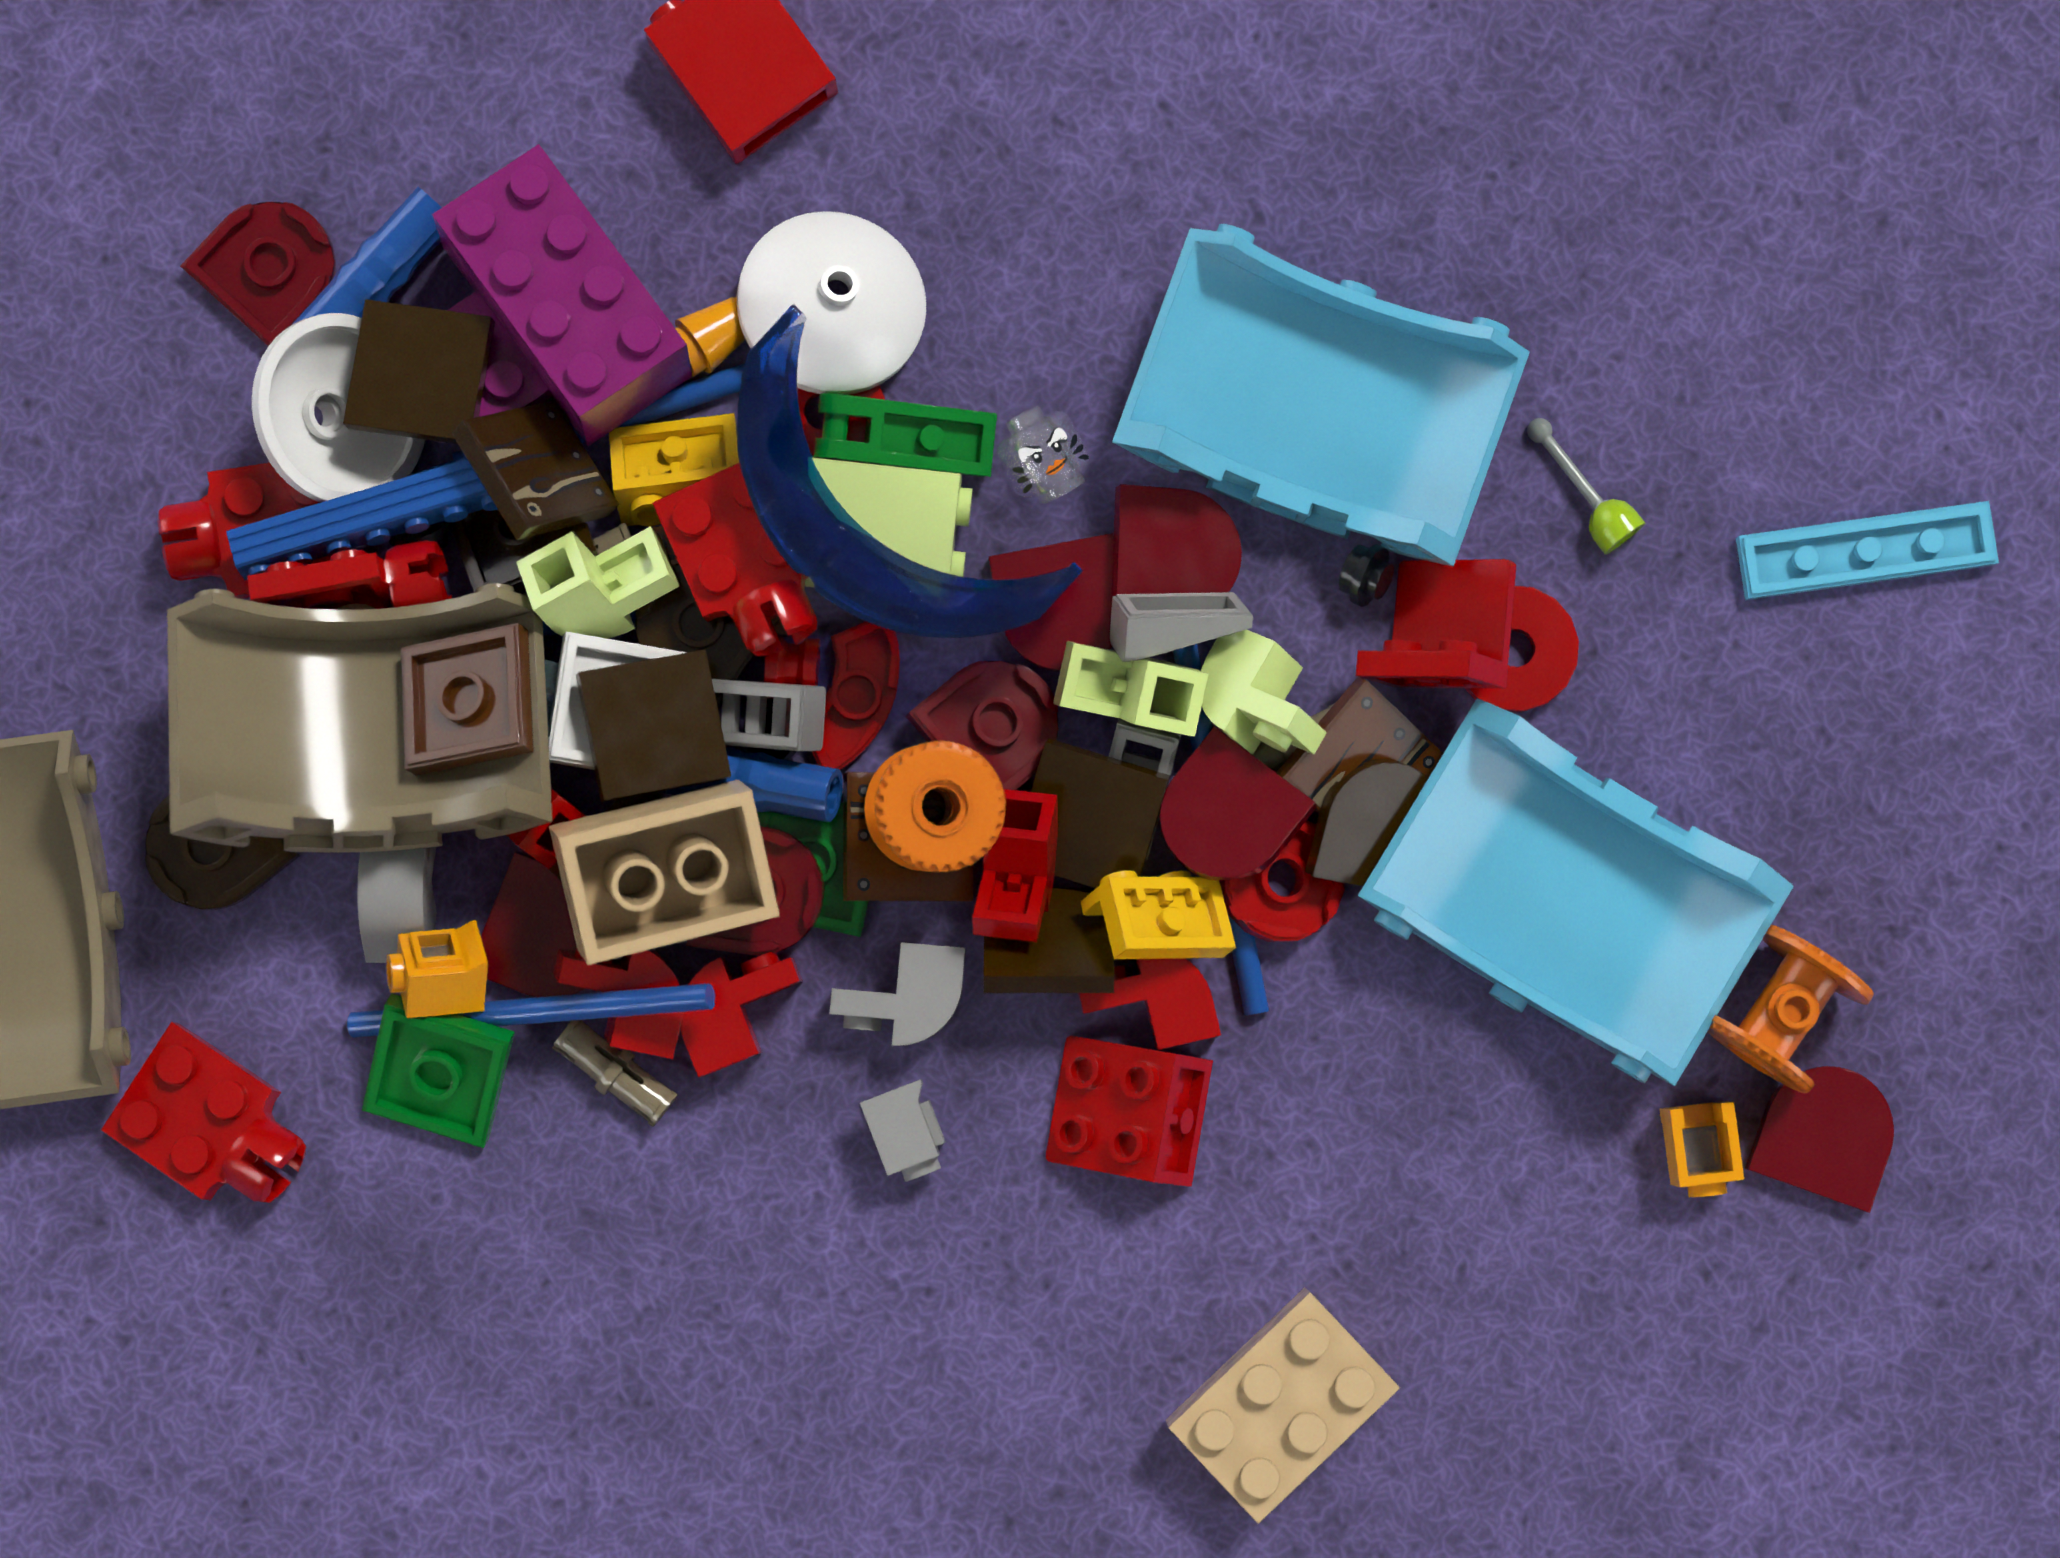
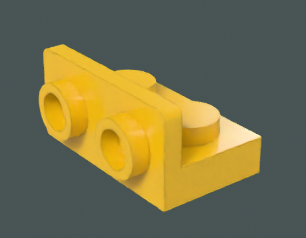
M735 413L618 427L609 432L613 492L619 503L617 508L621 524L626 523L627 526H656L661 524L652 502L741 462Z
M1118 871L1103 877L1099 881L1100 885L1080 902L1083 915L1104 916L1114 959L1224 958L1236 948L1219 880L1192 877L1188 871H1173L1159 877H1138L1134 871Z

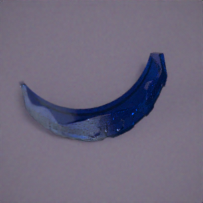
M792 304L749 351L741 378L742 383L737 413V446L742 476L744 477L749 497L758 519L777 551L796 573L809 577L814 583L815 590L836 606L860 619L896 632L933 638H967L1000 633L1039 619L1083 572V569L1075 562L1069 567L1051 573L1019 579H976L944 573L914 562L881 543L862 528L836 500L815 466L802 425L797 391V368L800 342L807 318L797 306Z

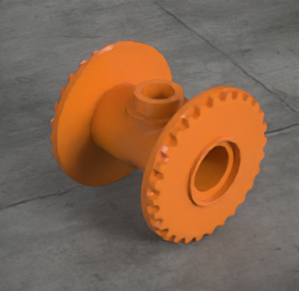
M947 741L923 743L905 748L890 756L873 774L864 800V816L867 829L879 850L887 858L902 867L924 872L954 871L979 860L996 842L1004 823L1006 810L1005 795L1001 781L989 762L969 747ZM930 790L938 792L946 805L945 815L937 825L930 823L924 817L922 811V800Z
M1770 925L1762 940L1782 956L1784 960L1739 1027L1715 1015L1712 1019L1713 1023L1707 1032L1724 1047L1755 1069L1791 1089L1806 1094L1813 1088L1815 1083L1807 1074L1789 1061L1790 1057L1806 1033L1816 1024L1819 1014L1834 992L1857 1003L1868 1005L1872 1000L1873 991L1859 976L1828 953L1783 928Z

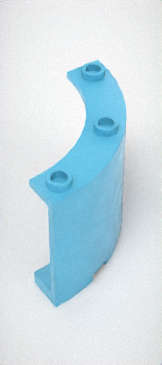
M1219 224L1217 231L1190 228L1112 442L1172 473H1178L1179 469L1206 477L1209 479L1206 488L1259 509L1348 539L1350 531L1371 536L1382 542L1381 546L1390 552L1454 566L1530 351L1509 338L1510 329L1497 321L1483 317H1474L1472 324L1430 315L1375 298L1377 292L1362 283L1341 280L1339 285L1270 254L1253 244L1254 235L1239 227Z
M1477 698L1358 896L1379 910L1374 921L1386 930L1404 940H1408L1411 933H1414L1446 955L1494 983L1489 994L1506 1006L1520 1013L1524 1011L1527 1004L1567 1028L1614 1053L1616 1056L1611 1064L1642 1083H1646L1652 1074L1675 1086L1712 1025V1019L1719 1013L1794 886L1760 858L1725 843L1694 826L1688 832L1657 815L1659 808L1610 778H1605L1602 782L1576 766L1574 763L1578 757L1548 738L1521 716Z

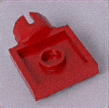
M767 449L746 459L751 485L760 509L772 532L794 562L809 575L821 564V560L770 449ZM741 462L652 502L701 615L706 622L718 617L730 616L735 622L745 647L755 656L771 655L784 651L771 619L779 616L787 635L792 636L795 645L805 640L817 629V616L804 590L805 580L808 576L797 573L779 553L767 535L749 497Z
M271 463L207 472L209 488L206 496L198 501L167 505L159 510L157 520L159 535H161L162 543L167 544L161 547L164 564L172 579L183 581L213 576L223 579L227 591L232 592L235 598L250 597L248 580L245 581L236 569L226 531L321 503L295 490L277 473ZM325 556L315 559L311 564L329 561L330 557Z
M428 540L396 545L386 551L385 559L378 557L376 552L368 554L362 550H345L330 556L329 561L309 565L294 561L279 562L268 566L265 573L247 576L250 601L277 606L337 610L343 605L359 603L370 605L375 609L452 599V595H447L444 580L441 579L448 574L444 554L437 542Z
M175 1022L170 1023L101 1129L108 1136L202 1200L209 1201L212 1200L218 1189L224 1184H229L252 1201L270 1203L279 1197L292 1181L265 1164V1162L267 1161L280 1169L287 1164L296 1171H299L306 1155L304 1141L276 1122L273 1117V1106L281 1091L198 1035Z

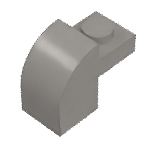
M436 847L360 852L358 867V918L366 963H386L387 954L397 953L398 934L435 930L437 910L432 887V874Z
M901 942L896 994L832 988L830 1014L844 1015L843 1028L881 1031L882 1019L894 1020L892 1046L910 1045L924 1041L938 1033L956 1012L963 989L966 948Z

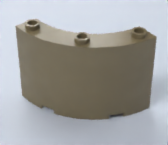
M500 583L486 584L478 587L475 593L405 607L375 609L367 604L355 603L343 605L337 610L277 606L235 598L234 594L227 590L207 589L196 593L194 599L167 609L170 834L237 847H246L250 843L249 836L284 838V851L376 852L442 846V833L476 828V837L482 840L527 830L552 822L543 621L533 611L529 597L516 593L512 586ZM515 623L525 627L528 630L533 752L417 776L405 770L401 647Z
M73 730L0 740V1109L119 1093L121 1066L129 1065L131 1061L129 1035L127 1029L124 1026L121 1027L120 977L114 930L122 929L124 926V909L119 892H109L104 849L92 793L97 788L94 761L90 754L81 755Z

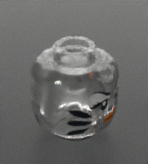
M1036 405L1005 422L1010 434L1000 441L996 452L1014 488L1021 497H1038L1042 505L1061 497L1086 481L1082 472L1089 465L1090 455L1067 413L1054 411L1044 415L1039 405Z

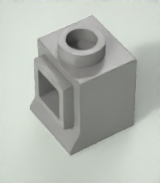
M922 1079L860 1103L887 1176L901 1171L905 1182L941 1169L937 1158L940 1155L937 1146L946 1142L930 1100L923 1103L920 1102L923 1086Z

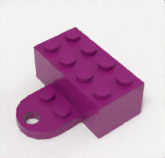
M539 144L432 214L444 250L475 291L447 311L491 316L495 321L479 417L543 403L552 397L589 447L692 377L687 344Z

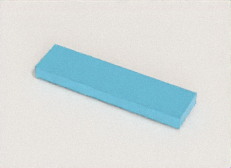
M1989 501L1741 535L1736 538L1745 600L1993 566L1999 563Z

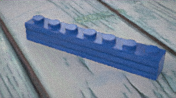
M464 459L226 531L236 569L246 581L248 575L265 573L266 568L275 563L294 561L309 565L315 559L325 556L330 557L340 551L352 550V548L365 544L371 546L380 545L389 541L390 537L401 533H420L427 530L431 524L441 521L456 522L466 518L468 513L481 509L491 511L498 508L468 459Z

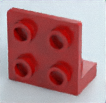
M1507 559L1456 560L1454 566L1426 560L1401 561L1398 568L1392 640L1384 641L1383 651L1358 650L1356 676L1391 687L1506 689L1516 564Z
M1068 1036L1064 1046L1046 1150L1047 1161L1154 1183L1192 1187L1213 1060Z

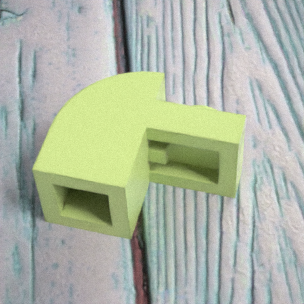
M651 526L597 556H594L573 532H570L516 562L533 611L550 629L562 637L565 632L606 639L625 634L635 629L630 617L631 612L679 587L663 541Z
M1247 629L1216 639L1201 669L1202 672L1209 674L1202 708L1212 723L1229 738L1252 755L1261 741L1281 752H1287L1289 746L1293 745L1311 754H1315L1327 733L1300 707L1284 701L1303 667L1279 644Z
M1067 641L1053 703L1061 707L1120 718L1134 725L1195 737L1209 674L1150 657L1122 662L1116 651Z

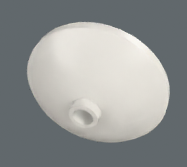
M830 211L813 212L799 215L780 223L756 243L744 263L738 282L737 314L742 332L751 350H754L795 314L785 354L784 381L812 393L849 395L872 389L887 381L907 363L921 338L925 324V290L913 259L906 249L887 231L855 215ZM832 280L842 281L848 287L849 293L845 295L834 294L829 289L828 282ZM788 327L756 354V357L777 377H779L781 354Z
M342 313L320 314L306 318L283 330L263 354L257 367L252 389V413L255 430L266 457L277 473L290 486L318 502L328 501L406 477L411 474L416 466L425 443V439L348 429L343 424L362 318ZM315 406L322 412V425H319L315 418Z

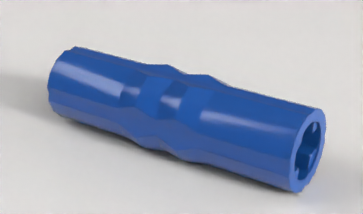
M418 186L380 229L361 243L355 256L339 267L333 280L294 323L328 313H342L362 318L365 299L389 302L396 291L408 284L415 269L441 242L432 214L442 207Z
M726 747L731 771L730 778L660 791V793L677 795L740 780L752 790L757 812H773L831 822L839 810L843 791L842 772L837 768L779 759L764 752L747 753L734 747Z

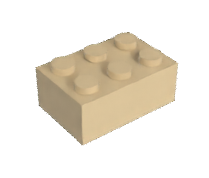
M740 780L549 826L577 949L588 965L780 916L753 793Z
M1304 1287L1165 1421L1175 1436L1259 1524L1394 1395L1400 1387L1313 1294Z

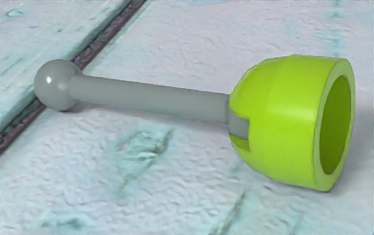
M1536 418L1529 423L1527 427L1528 437L1533 442L1543 444L1594 509L1589 520V531L1593 540L1605 555L1614 551L1646 524L1644 520L1627 502L1616 499L1602 500L1553 438L1552 426L1548 420Z

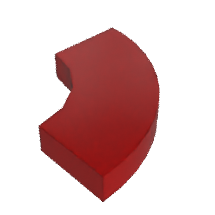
M889 611L874 617L877 620L894 625ZM868 621L831 636L836 665L832 686L826 694L823 746L820 751H812L817 764L820 766L837 768L841 771L862 755L885 725L896 698L900 678V652L896 631L877 626Z

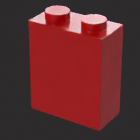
M669 0L651 15L650 22L652 24L644 29L650 47L736 165L838 94L835 76L779 0H684L683 2L682 0Z

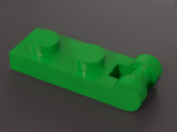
M820 393L818 413L824 414L822 438H815L814 458L959 473L961 475L984 478L991 477L997 413L843 394ZM849 417L866 419L864 442L847 440Z

